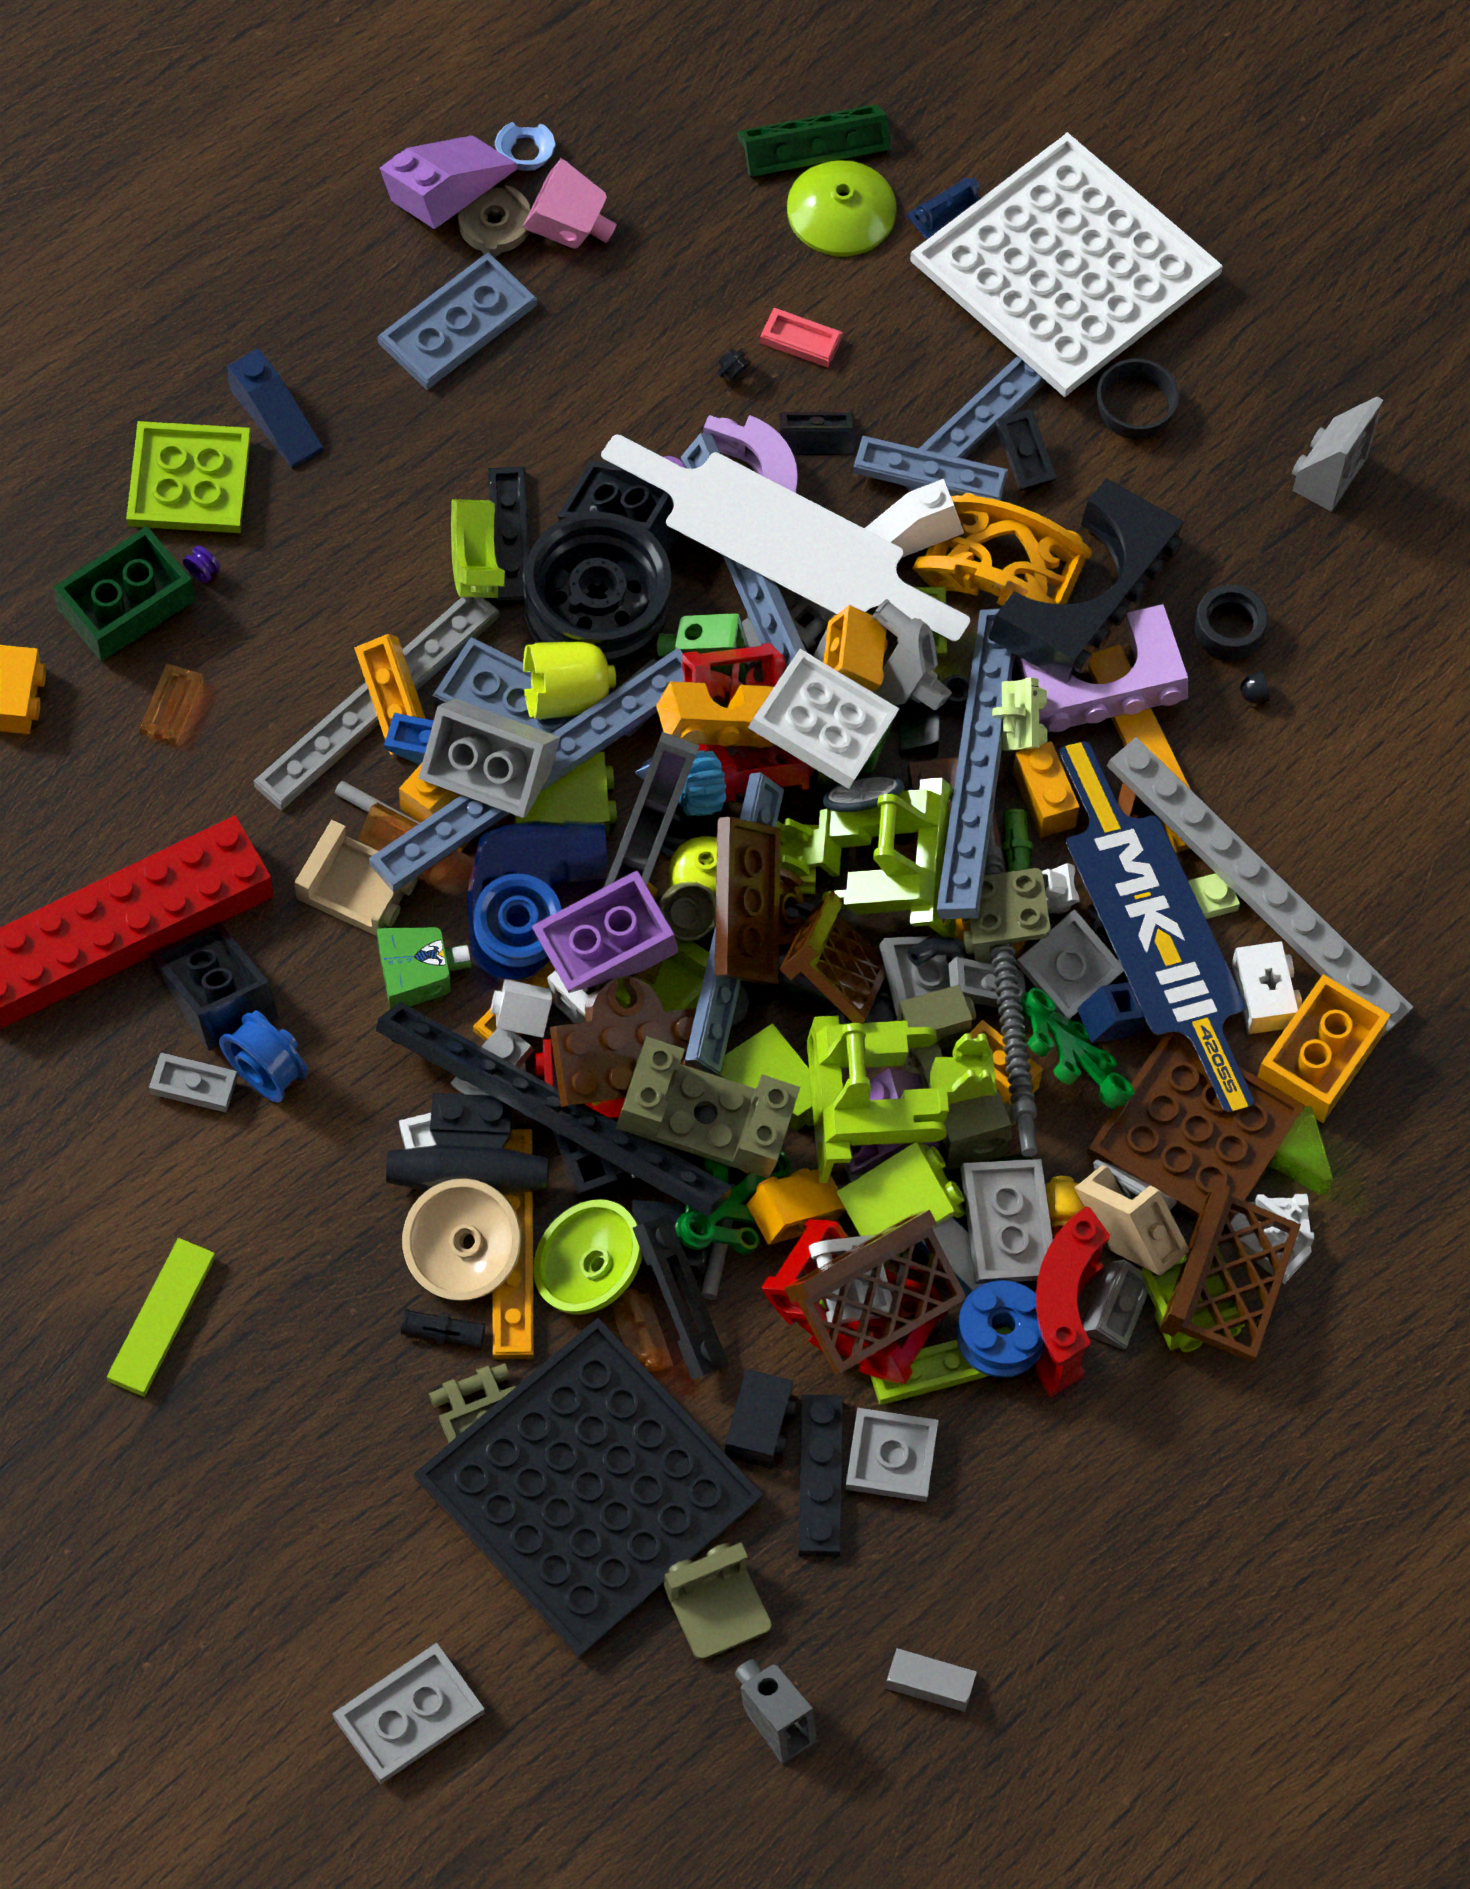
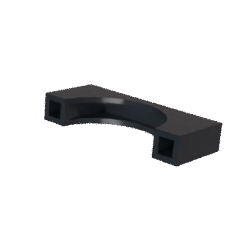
M1106 478L1089 498L1080 525L1096 535L1108 548L1118 572L1116 584L1097 598L1075 604L1040 602L1014 591L995 614L988 639L1067 684L1076 671L1080 674L1085 671L1093 655L1091 652L1095 648L1098 650L1103 648L1110 636V628L1113 625L1117 627L1121 625L1126 617V613L1129 611L1128 605L1131 602L1137 604L1147 588V581L1149 579L1155 581L1165 565V558L1167 556L1173 558L1183 542V538L1179 537L1184 521Z

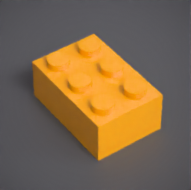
M1323 974L1262 1061L1257 1077L1306 1106L1305 1113L1324 1123L1384 1035L1391 1015Z

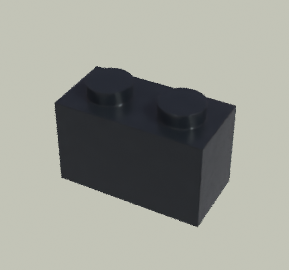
M750 1369L745 1370L725 1443V1454L730 1459L772 1469L775 1456L783 1458L788 1433L782 1432L785 1418L793 1420L799 1397L792 1395L793 1380Z

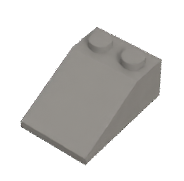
M1375 397L1334 417L1326 430L1322 427L1319 428L1310 445L1313 448L1308 457L1302 454L1293 468L1292 474L1296 478L1292 491L1332 512L1368 458L1384 400Z

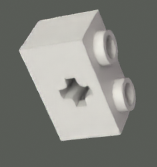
M1282 941L1236 948L1231 965L1236 986L1246 1006L1242 1013L1247 1034L1285 1029L1302 1005L1301 994L1299 990H1293L1291 978L1294 977L1291 955H1285Z

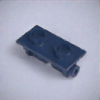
M965 177L951 188L924 204L918 205L917 208L908 212L906 217L922 236L928 240L981 199L977 194L981 190V186L976 178L969 179Z

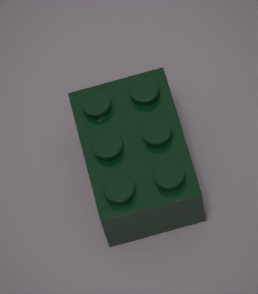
M148 526L142 528L53 586L57 609L101 662L195 601L191 577Z

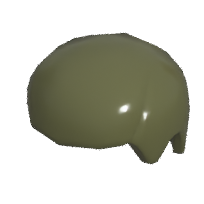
M679 882L671 886L664 893L659 909L676 939L683 942L699 940L715 928L716 896L710 888L698 882Z

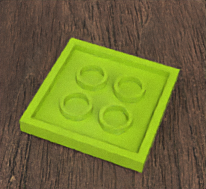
M138 421L126 517L127 526L241 533L251 439L250 428Z

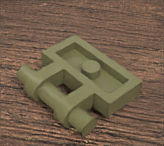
M505 1363L491 1369L489 1366L477 1369L476 1375L458 1382L452 1379L442 1383L443 1388L428 1393L434 1408L447 1403L452 1407V1411L439 1415V1421L448 1443L453 1441L515 1388L513 1386L499 1391L497 1383L510 1379ZM483 1389L487 1397L465 1405L462 1397Z

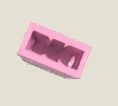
M560 159L548 174L523 228L568 247L578 248L589 234L607 243L617 224L599 214L607 198L606 193L565 160Z

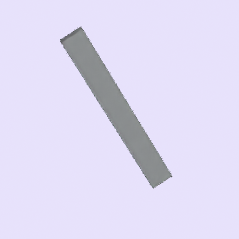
M461 597L402 649L416 691L462 651L470 637L476 639L499 619L500 611L483 597ZM366 682L254 780V787L279 810L282 811L380 724Z

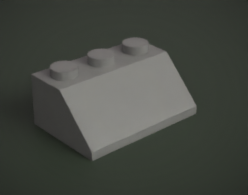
M453 699L437 707L418 779L524 818L527 816L551 773L560 737L461 700Z

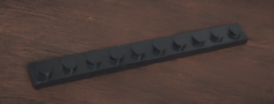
M399 1002L378 1018L376 1031L390 1038L394 1043L408 1048L422 1056L425 1060L442 1067L456 1075L459 1079L467 1081L483 1090L491 1097L501 1100L522 1112L525 1116L535 1119L559 1135L567 1137L585 1147L591 1153L603 1157L622 1168L625 1172L637 1176L656 1187L659 1191L667 1193L687 1204L693 1210L709 1217L729 1199L733 1186L646 1138L616 1129L618 1122L585 1104L561 1107L559 1090L404 1003Z

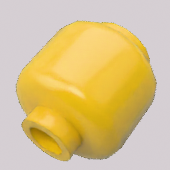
M1056 1176L1049 1183L1045 1184L1052 1237H1055L1061 1228L1084 1208L1074 1188L1079 1183L1074 1182V1179L1069 1176Z

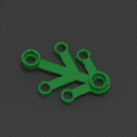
M1032 988L1029 992H1023L1020 995L1022 999L1020 1005L1023 1008L1021 1014L1032 1023L1034 1032L1027 1041L1029 1048L1037 1055L1045 1057L1056 1043L1060 1062L1053 1070L1055 1076L1064 1084L1072 1085L1081 1075V1071L1076 1065L1077 1061L1100 1086L1098 1096L1106 1106L1112 1109L1124 1106L1135 1094V1090L1123 1076L1114 1072L1111 1073L1117 1066L1115 1058L1107 1051L1086 1043L1090 1038L1085 1026L1055 1012L1056 1005L1054 1001L1044 991ZM1048 1031L1054 1036V1038H1055V1043H1054V1041L1052 1040V1038L1049 1036Z
M780 1151L777 1163L770 1177H777L778 1180L783 1179L791 1167L790 1160L783 1151ZM704 1158V1166L711 1175L728 1184V1165H720L713 1160ZM751 1173L731 1190L729 1199L709 1217L693 1210L686 1204V1212L677 1219L675 1224V1230L680 1242L694 1250L704 1249L711 1242L732 1245L734 1250L741 1255L750 1254L759 1245L760 1241L755 1230L749 1227L734 1230L716 1226L715 1224L722 1218L756 1224L748 1207L741 1205V1203L756 1191L758 1184L768 1178ZM741 1237L746 1238L749 1241L750 1245H746L742 1241Z

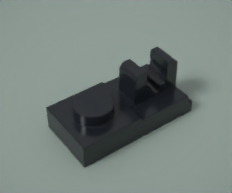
M1032 408L997 419L996 427L1019 492L1054 482L1057 477Z

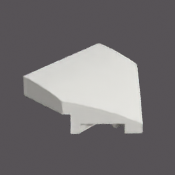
M1258 1194L1255 1202L1249 1203L1301 1224L1282 1283L1285 1284L1312 1252L1311 1245L1314 1241V1234L1311 1232L1307 1211L1309 1206L1307 1194H1295L1293 1198H1267L1264 1194ZM1238 1213L1231 1222L1235 1231L1250 1226L1245 1215ZM1275 1227L1263 1230L1272 1247L1285 1243L1288 1233ZM1254 1233L1239 1238L1248 1256L1263 1251ZM1281 1253L1276 1254L1278 1259H1280ZM1268 1258L1256 1261V1263L1274 1276L1275 1271Z

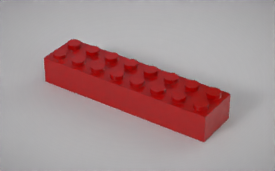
M236 815L0 927V1029L151 957L150 954L273 898L271 876Z

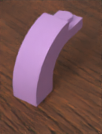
M749 415L744 427L728 418L708 416L703 434L713 436L719 452L745 461L756 473L797 493L798 474L795 458L787 442L774 428Z

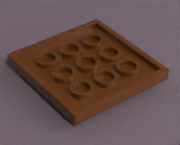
M1167 1032L1163 1035L1131 1083L1135 1094L1124 1106H1118L1113 1110L1088 1147L1087 1154L1159 1189L1176 1199V1207L1198 1219L1204 1200L1216 1181L1231 1187L1230 1195L1244 1201L1248 1199L1304 1113L1306 1106L1239 1067L1254 1102L1251 1106L1231 1112L1225 1111L1192 1041L1180 1032ZM1230 1209L1228 1214L1230 1223L1239 1212Z

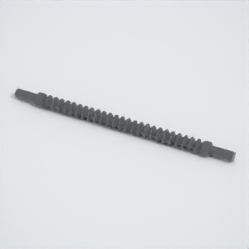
M993 818L984 875L1003 873V864L1001 863L1002 852L1000 847L996 845ZM1013 943L990 946V948L993 949L991 957L993 958L992 965L995 968L993 971L994 977H996L994 983L998 987L996 989V995L999 997L997 1004L1000 1006L998 1013L1002 1016L999 1021L1003 1026L1001 1028V1033L1004 1035L1002 1042L1006 1045L1003 1051L1007 1055L1005 1057V1062L1008 1064L1006 1071L1009 1074L1007 1081L1011 1084L1009 1086V1092L1012 1094L1010 1101L1013 1103L1011 1112L1013 1120L1018 1123L1021 1153L1024 1156H1033L1038 1152L1033 1121L1037 1116L1036 1104L1033 1102L1035 1096L1031 1092L1033 1090V1085L1030 1082L1032 1075L1029 1073L1031 1066L1027 1063L1029 1055L1026 1053L1028 1050V1046L1025 1044L1027 1037L1024 1034L1025 1026L1022 1024L1024 1021V1017L1021 1014L1023 1008L1020 1005L1022 999L1018 995L1020 988L1017 986L1019 982L1016 976L1018 970L1015 967L1016 959L1013 957L1015 950L1012 947Z

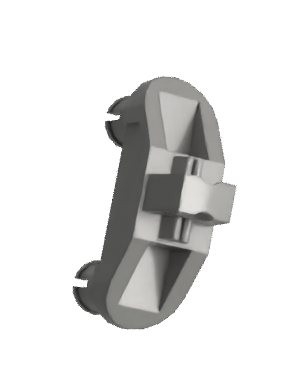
M885 599L875 610L876 612L872 615V619L879 622L898 637V645L882 669L884 671V679L878 690L872 692L895 705L904 704L912 699L917 703L923 702L933 710H938L946 703L952 692L937 679L938 675L934 672L938 663L931 628L920 618H909L888 599Z

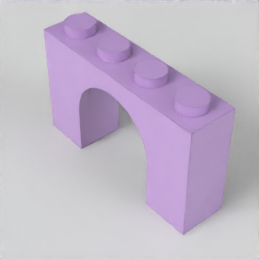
M1163 604L1126 613L1127 637L1136 663L1127 675L1115 682L1091 684L1073 676L1066 684L1016 655L1022 679L1038 678L1039 687L1047 690V704L1044 709L1039 710V724H1043L1047 728V732H1061L1072 726L1085 723H1099L1106 718L1122 714H1137L1143 709L1160 705L1170 706L1181 700L1188 699V676Z

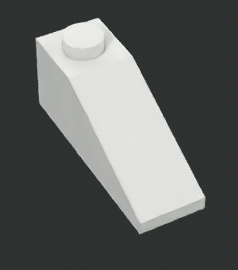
M944 479L908 492L864 528L902 548V557L964 534Z

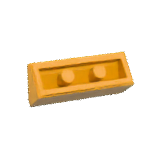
M386 634L355 647L385 740L394 713L426 719L398 637Z

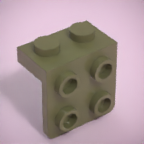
M1033 868L984 875L979 917L962 918V922L970 921L971 931L964 932L967 955L974 954L975 961L992 964L990 946L1043 939L1050 935L1051 928L1044 879L1040 869Z
M729 1543L716 1546L707 1553V1557L692 1562L691 1559L680 1561L669 1569V1573L665 1574L664 1591L691 1650L698 1660H706L763 1636L771 1629V1621L747 1572L748 1556L742 1543L730 1546Z

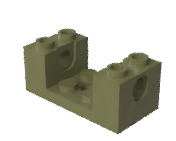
M960 984L899 1001L897 1021L907 1020L908 1027H931L936 1030L937 1042L924 1048H908L905 1060L909 1072L920 1074L924 1089L931 1088L929 1074L935 1057L952 1056L956 1042L964 1034H969L973 1030L972 1020L976 1019L975 1007L970 996L964 997ZM999 1089L996 1095H985L948 1104L949 1112L944 1123L947 1136L939 1141L940 1147L936 1148L945 1162L944 1171L960 1168L963 1163L985 1162L1006 1155L1008 1141L1012 1140L1011 1125L1015 1124V1120L1012 1117L1009 1101L1003 1102Z
M646 1036L616 1129L769 1178L777 1163L800 1087L762 1074L755 1089L680 1064L684 1048ZM699 1106H708L715 1112L716 1120L710 1124L700 1123L694 1116V1110Z

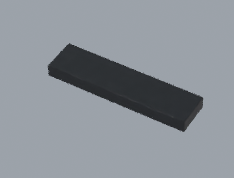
M525 467L488 468L489 500L495 503V558L497 566L505 571L504 586H498V598H494L495 605L524 604L526 566L530 554Z

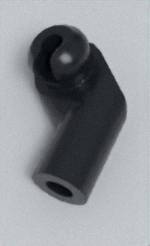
M931 935L908 950V957L915 966H920L936 955H946V961L949 964L956 957L966 959L967 953L964 950L965 943L960 938Z

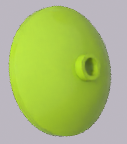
M835 160L815 165L799 176L788 196L787 214L795 234L810 248L832 256H854L872 250L887 238L896 218V199L889 183L874 169L853 161ZM838 193H846L848 195L840 196Z
M590 1200L569 1208L557 1217L543 1234L534 1257L533 1275L541 1296L551 1306L568 1314L595 1312L611 1304L621 1296L636 1276L643 1255L632 1229L639 1225L634 1216L615 1202Z

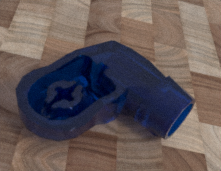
M564 820V823L529 821L505 825L484 833L480 837L467 895L470 925L469 951L480 969L498 982L504 983L505 979L525 982L542 971L550 962L547 956L540 962L530 966L510 967L492 960L484 953L475 936L474 914L477 900L485 887L497 878L509 874H527L537 877L549 885L552 890L564 883L572 886L607 879V849L604 823ZM514 913L507 918L508 923L514 927H523L529 922L528 918L521 913Z

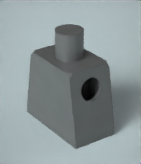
M751 1659L743 1663L736 1670L735 1676L742 1684L740 1688L744 1710L782 1764L817 1742L813 1708L777 1665H771L762 1670L758 1663Z

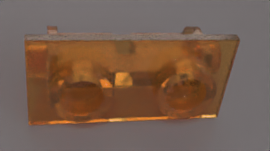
M637 1289L625 1291L622 1294V1301L610 1304L623 1345L650 1374L673 1367L649 1293L641 1295Z

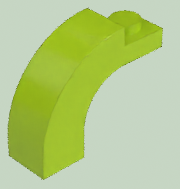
M452 499V565L455 586L460 597L498 598V586H504L505 571L497 566L495 558V503L490 500Z

